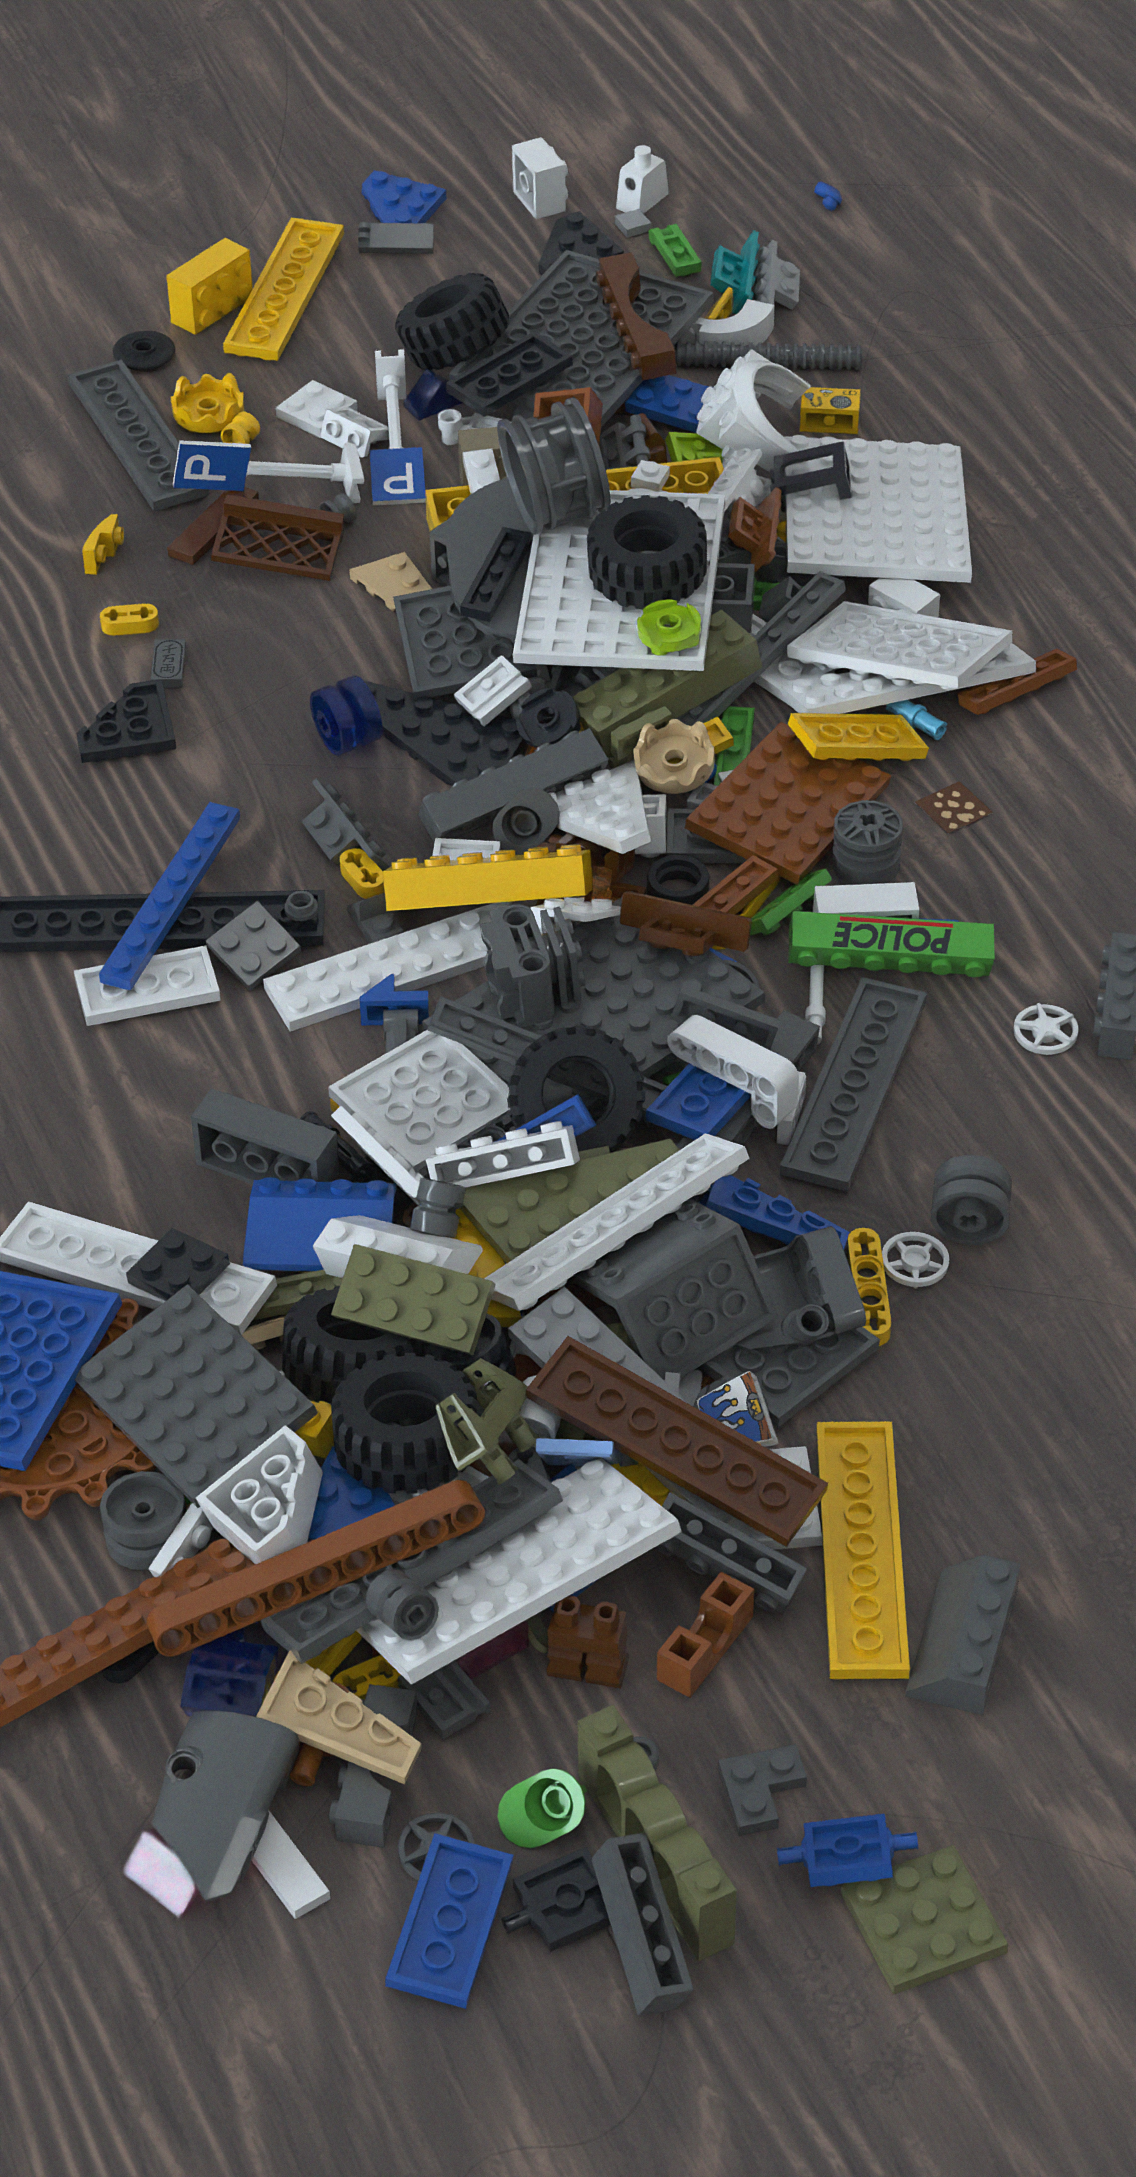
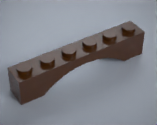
M629 252L599 258L600 270L596 271L597 284L603 290L605 303L609 304L612 320H616L618 334L620 337L623 336L625 351L630 353L633 369L639 371L642 380L676 374L675 349L668 333L646 323L632 308L635 298L641 291L639 267L633 253Z

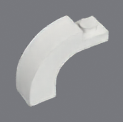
M747 299L741 311L732 317L718 320L699 317L679 341H682V344H686L687 341H690L691 344H695L696 341L704 344L705 341H708V344L717 342V345H722V342H726V345H731V342H735V345H740V342H744V345H749V342H753V345H758V343H763L774 329V305Z

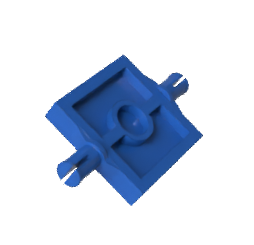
M884 1813L803 1823L805 1836L801 1846L778 1847L777 1855L779 1866L803 1862L809 1873L810 1887L893 1878L891 1860L894 1856V1851L919 1848L917 1832L892 1835L886 1826Z

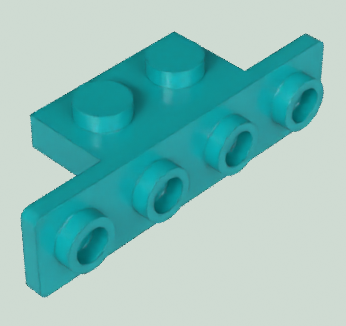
M755 230L752 231L743 245L740 255L719 245L714 253L710 286L721 293H724L728 287L732 288L734 297L732 313L735 314L739 313L747 299L752 300L754 292L751 291L756 279L753 272L758 264V260L755 257L760 248V244L757 243L759 232Z

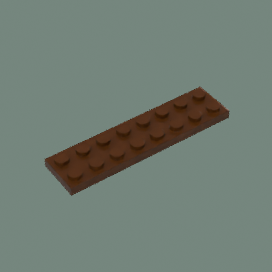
M570 1336L565 1338L526 1389V1396L529 1400L601 1441H613L616 1450L785 1547L790 1544L827 1492L828 1483Z

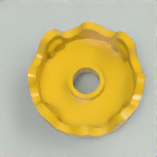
M227 373L223 380L215 379L210 374H203L200 381L192 385L189 379L181 376L177 380L175 393L171 396L172 413L175 421L190 432H220L226 425L232 422V419L238 413L244 412L245 408L244 394L239 391L237 381L231 373Z

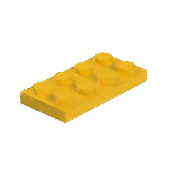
M791 713L788 721L789 727L813 758L819 760H827L828 758H844L846 760L871 758L878 761L884 759L910 761L912 759H926L929 747L903 715Z

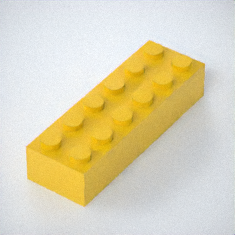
M581 844L561 846L560 849H557V852L548 853V847L529 848L528 851L523 852L524 855H515V850L495 851V854H490L488 858H483L482 852L462 854V856L457 857V860H450V855L431 856L430 859L424 860L425 863H417V857L397 859L396 862H391V867L383 871L386 910L395 911L586 896L593 890L590 849L581 850Z

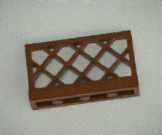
M226 494L224 511L212 550L211 561L330 581L339 544L342 543L344 535V514ZM227 525H239L244 528L232 533ZM257 530H268L274 533L262 538L257 533ZM250 534L256 542L244 547L238 539ZM286 535H298L303 538L291 543ZM280 539L285 547L274 552L268 544ZM322 539L333 542L321 548L316 540ZM233 543L238 549L233 553L220 552L222 547ZM309 544L315 552L303 557L297 549ZM262 548L267 556L260 559L254 558L250 553ZM292 553L297 561L290 564L282 562L280 558ZM321 558L327 565L326 569L313 568L309 563Z

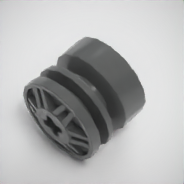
M870 800L849 803L839 810L834 820L832 868L837 877L850 885L883 884L890 882L896 877L900 871L903 820L898 811L888 804Z

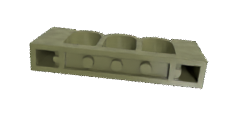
M614 1704L578 1720V1777L585 1785L617 1837L646 1833L673 1924L697 1961L699 1962L734 1945L737 1889L717 1859H713L703 1838L694 1828L688 1827L682 1809L673 1793L663 1783L659 1784L651 1761L642 1747L633 1741L632 1731Z

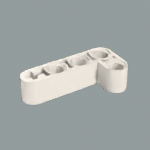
M692 1015L668 1036V1046L677 1057L750 1093L752 1114L755 1120L763 1127L768 1129L774 1128L797 1107L798 1071L788 1059L699 1015Z

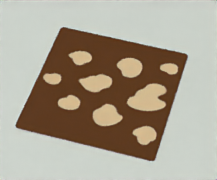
M956 782L915 801L948 834L993 813L961 782Z

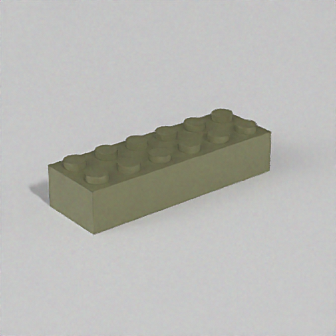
M721 609L711 615L704 671L621 668L572 697L580 711L579 721L584 730L591 729L609 759L613 756L610 753L611 732L619 726L635 721L645 713L655 711L663 706H666L672 713V719H676L763 668L757 641Z

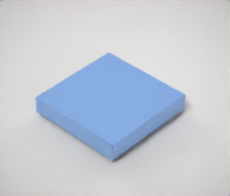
M536 1438V1453L548 1465L568 1466L572 1463L574 1466L582 1467L585 1463L601 1457L610 1465L619 1463L620 1467H622L623 1453L615 1449L613 1441Z

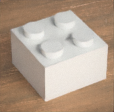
M542 137L512 145L513 192L535 219L565 212L566 200L568 199V191L565 186V176L568 175V169L565 161L557 156L553 147L549 146Z

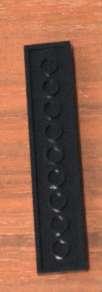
M325 890L195 892L186 903L158 949L207 946L206 940L256 901L272 915L300 946L324 945ZM296 891L311 893L318 903L317 914L306 921L290 919L285 914V903L289 895ZM150 893L0 897V952L114 950Z

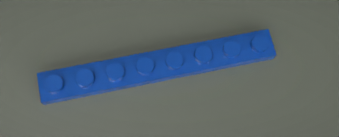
M209 802L99 972L100 983L129 991L132 990L239 822V809Z

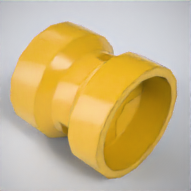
M240 412L232 419L231 423L222 429V442L249 444L250 441L259 435L260 424L250 413Z

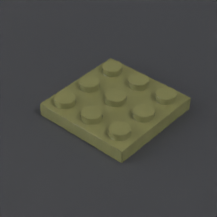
M954 1845L892 1866L893 1878L879 1879L871 1882H851L841 1885V1895L893 1995L1004 1955L1008 1951V1942Z

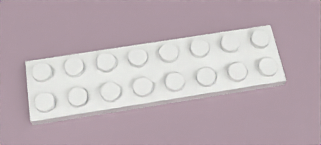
M1011 643L958 689L1036 673V661ZM851 669L847 673H828L822 675L821 678L813 680H795L792 684L781 686V698L798 713L842 714L951 690L941 688V685L930 683L915 684L912 680L903 678L887 679L884 675L876 673L860 674Z
M511 901L492 903L263 979L264 989L291 1032L359 1009L360 996L390 974L395 976V991H413L485 966L484 960L488 949L481 938L480 924L492 922L489 910L513 904Z
M705 1133L484 1278L496 1284L491 1299L518 1311L534 1306L538 1302V1298L550 1290L561 1288L567 1283V1279L579 1271L593 1267L596 1264V1260L606 1253L623 1247L627 1239L637 1233L647 1231L654 1225L656 1220L665 1214L677 1211L681 1208L682 1203L692 1196L706 1192L712 1183L723 1176L736 1172L739 1165L750 1159L745 1146Z
M27 1202L0 1237V1262L74 1285L119 1293L121 1299H133L139 1305L156 1309L165 1302L129 1284L126 1277V1272L158 1240L32 1202ZM230 1262V1265L199 1296L242 1335L277 1287L274 1275Z

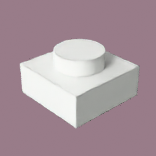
M641 460L631 476V487L649 489L654 492L660 491L669 478L670 466Z

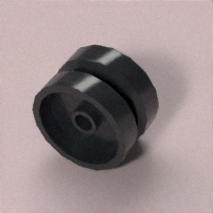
M486 1314L473 1356L425 1342L423 1344L424 1357L425 1355L434 1356L441 1363L445 1360L454 1365L457 1371L460 1370L462 1372L481 1358L513 1377L516 1374L515 1360L510 1348L506 1345V1337L502 1326L493 1315ZM476 1370L475 1375L477 1377H482V1373L479 1370ZM488 1381L484 1384V1386L486 1387L490 1383H493L499 1392L501 1391L493 1381Z

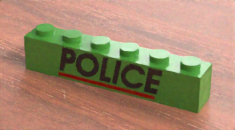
M793 911L789 925L788 963H796L806 967L827 965L838 969L858 967L871 971L889 969L899 970L904 973L920 971L933 972L937 975L951 973L980 977L990 975L995 959L994 924Z

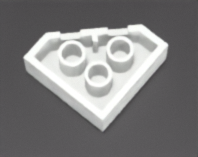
M285 1425L198 1495L196 1500L212 1526L243 1555L255 1564H258L307 1543L323 1471L306 1442Z

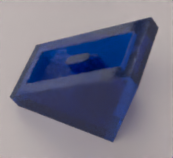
M426 369L404 400L403 406L420 421L443 410L462 404V402L447 393L446 382L449 380Z

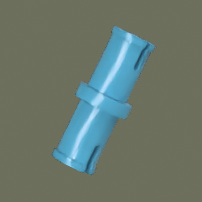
M909 700L886 704L887 707L885 708L887 711L895 715H903L913 729L918 728L935 740H939L947 730V723L927 712V708L921 704L915 705Z

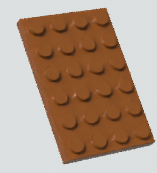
M780 722L686 818L685 829L745 859H749L754 855L777 868L779 876L798 885L833 847L834 820L839 810L849 803L861 800L875 801L889 786L891 775L859 759L828 758L827 760H819L813 758L789 725Z

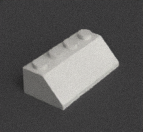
M361 1215L330 1219L313 1245L325 1273L340 1278L344 1276L354 1244L465 1274L470 1272L483 1251L480 1245L417 1231L409 1227Z

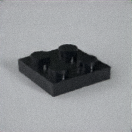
M171 1228L126 1272V1277L129 1284L167 1301L187 1284L200 1295L230 1265L227 1253Z

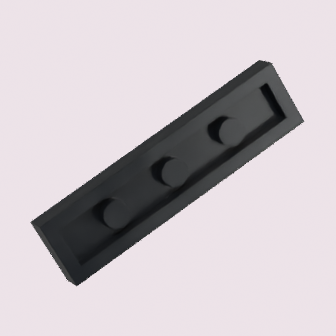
M502 527L460 605L461 616L491 621L532 544V533Z

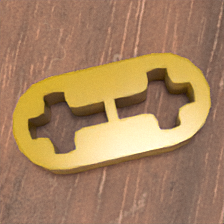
M151 604L107 607L100 612L101 629L108 635L152 632L159 626L158 610Z
M352 848L340 855V872L360 897L367 899L385 893L383 871L364 850Z
M380 1655L340 1672L332 1682L340 1683L345 1687L350 1686L352 1690H357L356 1693H353L354 1695L365 1700L369 1684L399 1688L398 1676L401 1674ZM385 1671L388 1675H392V1677L386 1678L384 1675H379V1673Z

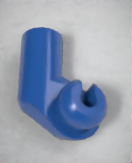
M823 181L817 183L814 191L815 194L825 198L823 200L825 208L834 211L837 205H840L842 202L840 192Z

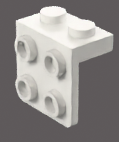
M584 896L564 897V900L545 899L543 905L531 907L541 934V910L547 909L554 931V907L560 906L564 919L570 918L573 927L580 924V921L588 922L620 915L621 907L613 906L612 900L593 899L592 902L584 901Z

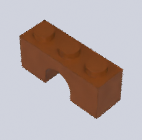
M720 1572L700 1597L699 1612L692 1627L687 1630L678 1625L658 1650L657 1680L691 1698L753 1618L754 1588Z

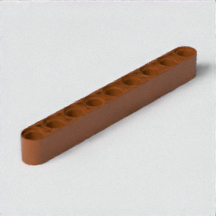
M465 1480L451 1481L152 1609L148 1614L146 1620L147 1627L160 1654L170 1657L180 1655L471 1531L482 1523L485 1517V1509L470 1483Z

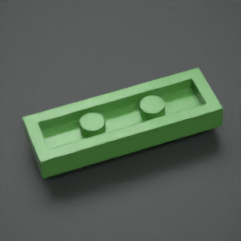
M827 869L808 873L798 885L794 883L752 916L750 935L761 932L764 936L768 935L781 926L779 921L784 917L790 918L793 911H801L803 909L801 906L803 902L814 899L815 886H825L832 880Z

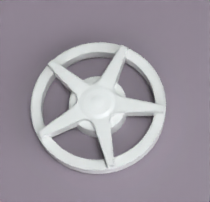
M1037 1003V1005L1028 1007L1018 1014L1014 1022V1036L1021 1046L1031 1052L1044 1055L1058 1054L1068 1050L1076 1042L1078 1023L1073 1017L1074 1015L1063 1008ZM1038 1013V1018L1034 1021H1023L1028 1016ZM1046 1013L1055 1014L1060 1017L1052 1018L1047 1016ZM1069 1023L1073 1031L1071 1037L1064 1034L1060 1030V1026ZM1020 1029L1031 1030L1035 1042L1028 1041L1022 1035ZM1056 1039L1063 1042L1062 1044L1056 1046L1040 1045L1042 1042L1050 1043L1055 1041Z
M905 1232L889 1239L882 1250L886 1274L896 1282L914 1287L915 1289L940 1281L947 1273L949 1267V1253L946 1247L938 1239L925 1233ZM921 1241L927 1244L924 1247L919 1245L905 1246L902 1242ZM895 1246L901 1254V1259L889 1263L887 1258L888 1252ZM933 1247L941 1254L943 1265L930 1261L929 1252ZM904 1269L910 1272L912 1277L904 1276L895 1270ZM926 1270L937 1272L931 1276L919 1278V1273Z

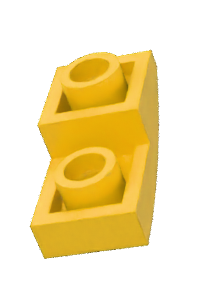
M111 514L105 518L86 540L82 549L85 574L97 575L100 563H105L106 556L115 557L118 545L123 544L124 528L119 527L118 514Z

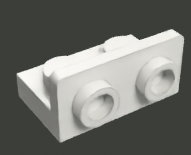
M348 407L326 409L320 437L343 448L344 443L356 444L358 455L363 458L368 456L371 444H376V441L389 440V428Z

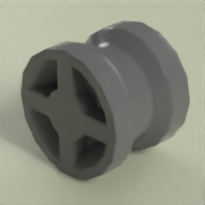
M344 493L335 496L334 501L327 500L320 504V510L344 514V522L346 523L354 521L357 517L352 500Z

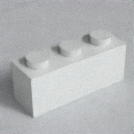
M915 882L815 886L813 911L816 913L919 919V904Z

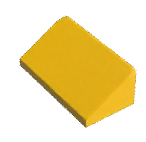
M728 287L712 306L705 319L718 320L726 319L730 316L733 305L732 288Z

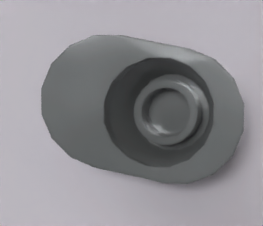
M532 787L521 790L513 796L494 819L492 831L495 841H500V848L503 850H515V855H524L523 852L528 851L529 848H536L554 831L559 823L560 811L557 802L549 793L542 789Z

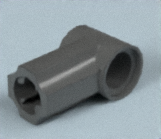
M418 1009L384 1010L385 1054L419 1035Z

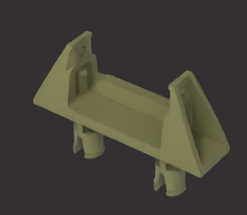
M480 1358L462 1372L475 1388L477 1399L484 1409L482 1415L479 1416L471 1408H468L455 1393L438 1403L436 1410L450 1455L457 1470H462L480 1458L497 1480L496 1482L502 1484L512 1477L518 1468L498 1445V1437L504 1430L506 1431L520 1453L531 1448L536 1443V1438L540 1437L536 1435L519 1413L521 1405L527 1398L526 1389L528 1386L502 1369ZM479 1370L482 1373V1377H477L475 1371ZM488 1381H493L501 1391L499 1392L493 1383H490L486 1387L484 1386V1384ZM448 1406H454L456 1412L449 1411ZM461 1417H463V1419L457 1425L460 1427V1429L464 1432V1434L467 1436L469 1440H466V1438L455 1425V1421Z

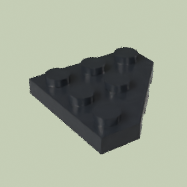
M580 211L570 213L565 217L556 219L539 261V273L543 275L566 250L596 259L624 254V250Z
M162 679L129 684L123 690V696L116 703L111 701L96 715V721L90 727L84 726L76 733L82 763L176 749V740Z

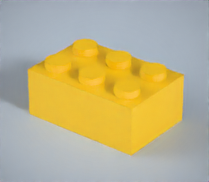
M224 238L167 274L171 323L196 335L245 303L253 289L250 250Z

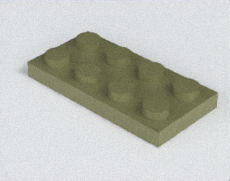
M354 1244L331 1315L335 1318L473 1356L496 1284L487 1279Z

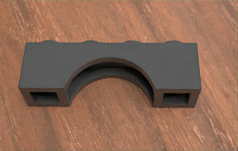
M369 1684L366 1699H361L363 1700V1705L376 1714H382L412 1736L418 1715L416 1691ZM349 1762L348 1766L342 1765L338 1779V1789L341 1790L340 1798L332 1800L329 1813V1823L335 1824L336 1841L384 1848L393 1815L391 1791L380 1785L370 1774L371 1770Z

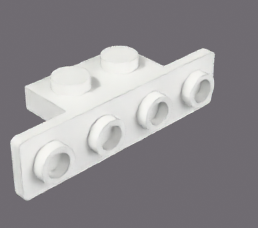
M744 448L735 452L708 493L725 494V511L728 508L730 516L732 504L739 497L756 507L764 495L763 483L757 477L754 469L763 455L761 449L750 450L749 448Z

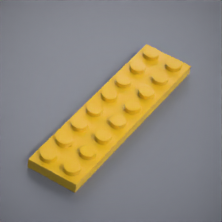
M291 217L223 343L224 353L262 358L264 360H279L344 236V225Z
M892 1421L817 1422L819 1478L828 1483L827 1492L820 1500L830 1679H909L910 1664Z

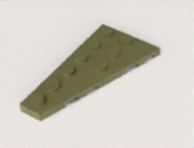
M666 1139L582 1159L574 1165L466 1187L463 1206L460 1210L502 1259L508 1263L680 1149L671 1139Z

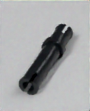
M314 1111L303 1114L300 1118L301 1120L318 1126H324L337 1132L339 1164L357 1182H367L373 1176L375 1171L373 1164L368 1162L340 1136V1131L334 1125L326 1124Z

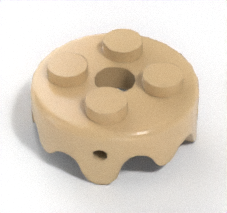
M671 719L664 728L655 729L651 723H647L641 729L639 741L633 750L634 762L640 780L647 787L661 793L679 794L694 790L709 779L714 770L715 753L708 731L702 722L697 721L693 726H689L678 719ZM671 758L682 759V761L677 764H671L667 762Z

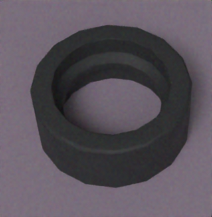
M687 855L665 856L655 861L648 869L647 895L693 905L709 892L710 875L707 867L698 859ZM685 879L693 882L696 886L689 890L673 891L662 887L660 884L667 880Z

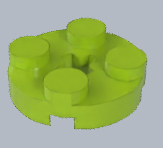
M666 599L656 601L647 605L643 609V615L638 617V636L641 642L650 647L651 652L655 655H665L668 652L695 647L699 643L701 617L697 609L688 603L686 608L677 605V600ZM670 624L671 627H664V625Z

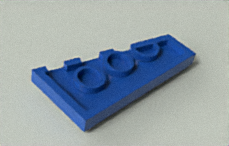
M728 1175L714 1182L705 1207L740 1224V1226L747 1228L749 1231L767 1235L789 1245L795 1236L832 1226L836 1230L844 1250L849 1235L847 1230L811 1211H806L802 1214L795 1209L791 1200L781 1195L773 1198L759 1190L761 1184L747 1178L743 1182L732 1175Z

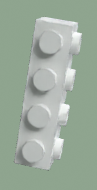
M561 1121L540 1125L541 1132L527 1134V1129L524 1128L506 1132V1139L493 1142L491 1136L470 1140L471 1147L458 1149L456 1143L435 1148L437 1154L426 1158L430 1179L471 1187L574 1165L580 1161L573 1126L563 1127Z

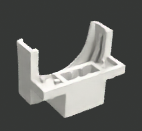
M751 349L744 357H738L731 369L726 368L719 376L717 384L714 387L709 386L702 395L701 402H703V406L697 415L699 423L696 433L723 450L721 455L724 457L723 468L728 465L735 452L744 448H749L750 450L761 449L763 455L757 465L770 472L769 470L774 468V456L796 452L798 449L769 423L757 399L762 393L790 410L811 385L789 369L772 363Z

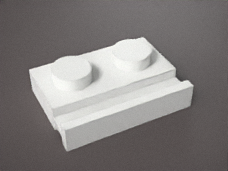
M501 655L457 691L454 696L461 706L485 726L532 686L529 680L522 676L520 671Z

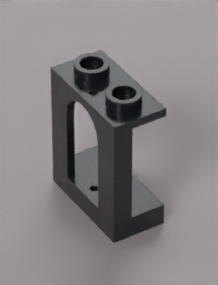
M844 441L774 456V468L769 470L772 482L770 491L772 492L776 487L782 490L780 499L782 503L781 513L786 512V494L836 484L840 500L852 498L850 464ZM833 455V467L794 476H783L782 470L789 465Z

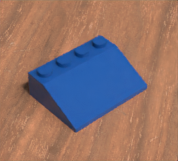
M272 1177L254 1180L249 1200L243 1266L254 1270H323L324 1268L313 1245L330 1219L361 1215L397 1224V1184L386 1183L381 1180H373L368 1183H354L345 1179H338L332 1182H316L309 1178L297 1181H280Z

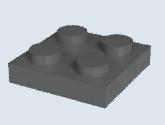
M258 901L206 940L207 947L249 992L263 982V979L268 978L301 952L300 945Z

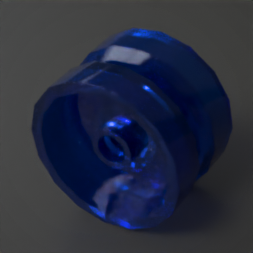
M353 675L336 682L335 687L327 685L311 692L310 710L319 736L331 753L339 756L356 749L357 743L364 746L381 739L383 729L379 708L369 687L360 677Z

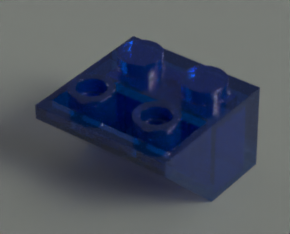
M215 1639L196 1647L187 1665L180 1707L187 1716H191L193 1712L225 1711L256 1717L273 1684L279 1647L224 1639Z

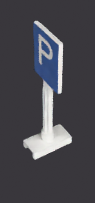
M404 349L398 350V356L381 357V350L375 351L378 401L387 400L390 448L369 450L373 506L426 503L422 447L403 448L401 446L398 400L406 399Z
M179 440L173 488L244 491L247 475L329 478L331 481H342L346 495L353 503H360L361 498L357 484H364V476L356 444L344 443L340 463L314 465L249 461L251 444Z

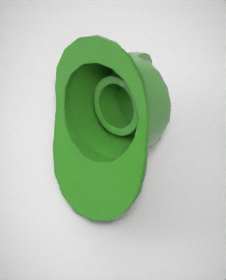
M556 1768L544 1770L514 1785L504 1794L498 1809L500 1828L507 1839L519 1847L534 1848L542 1846L572 1831L580 1824L585 1814L586 1800L584 1794L587 1789L585 1785H580L576 1778L565 1770Z

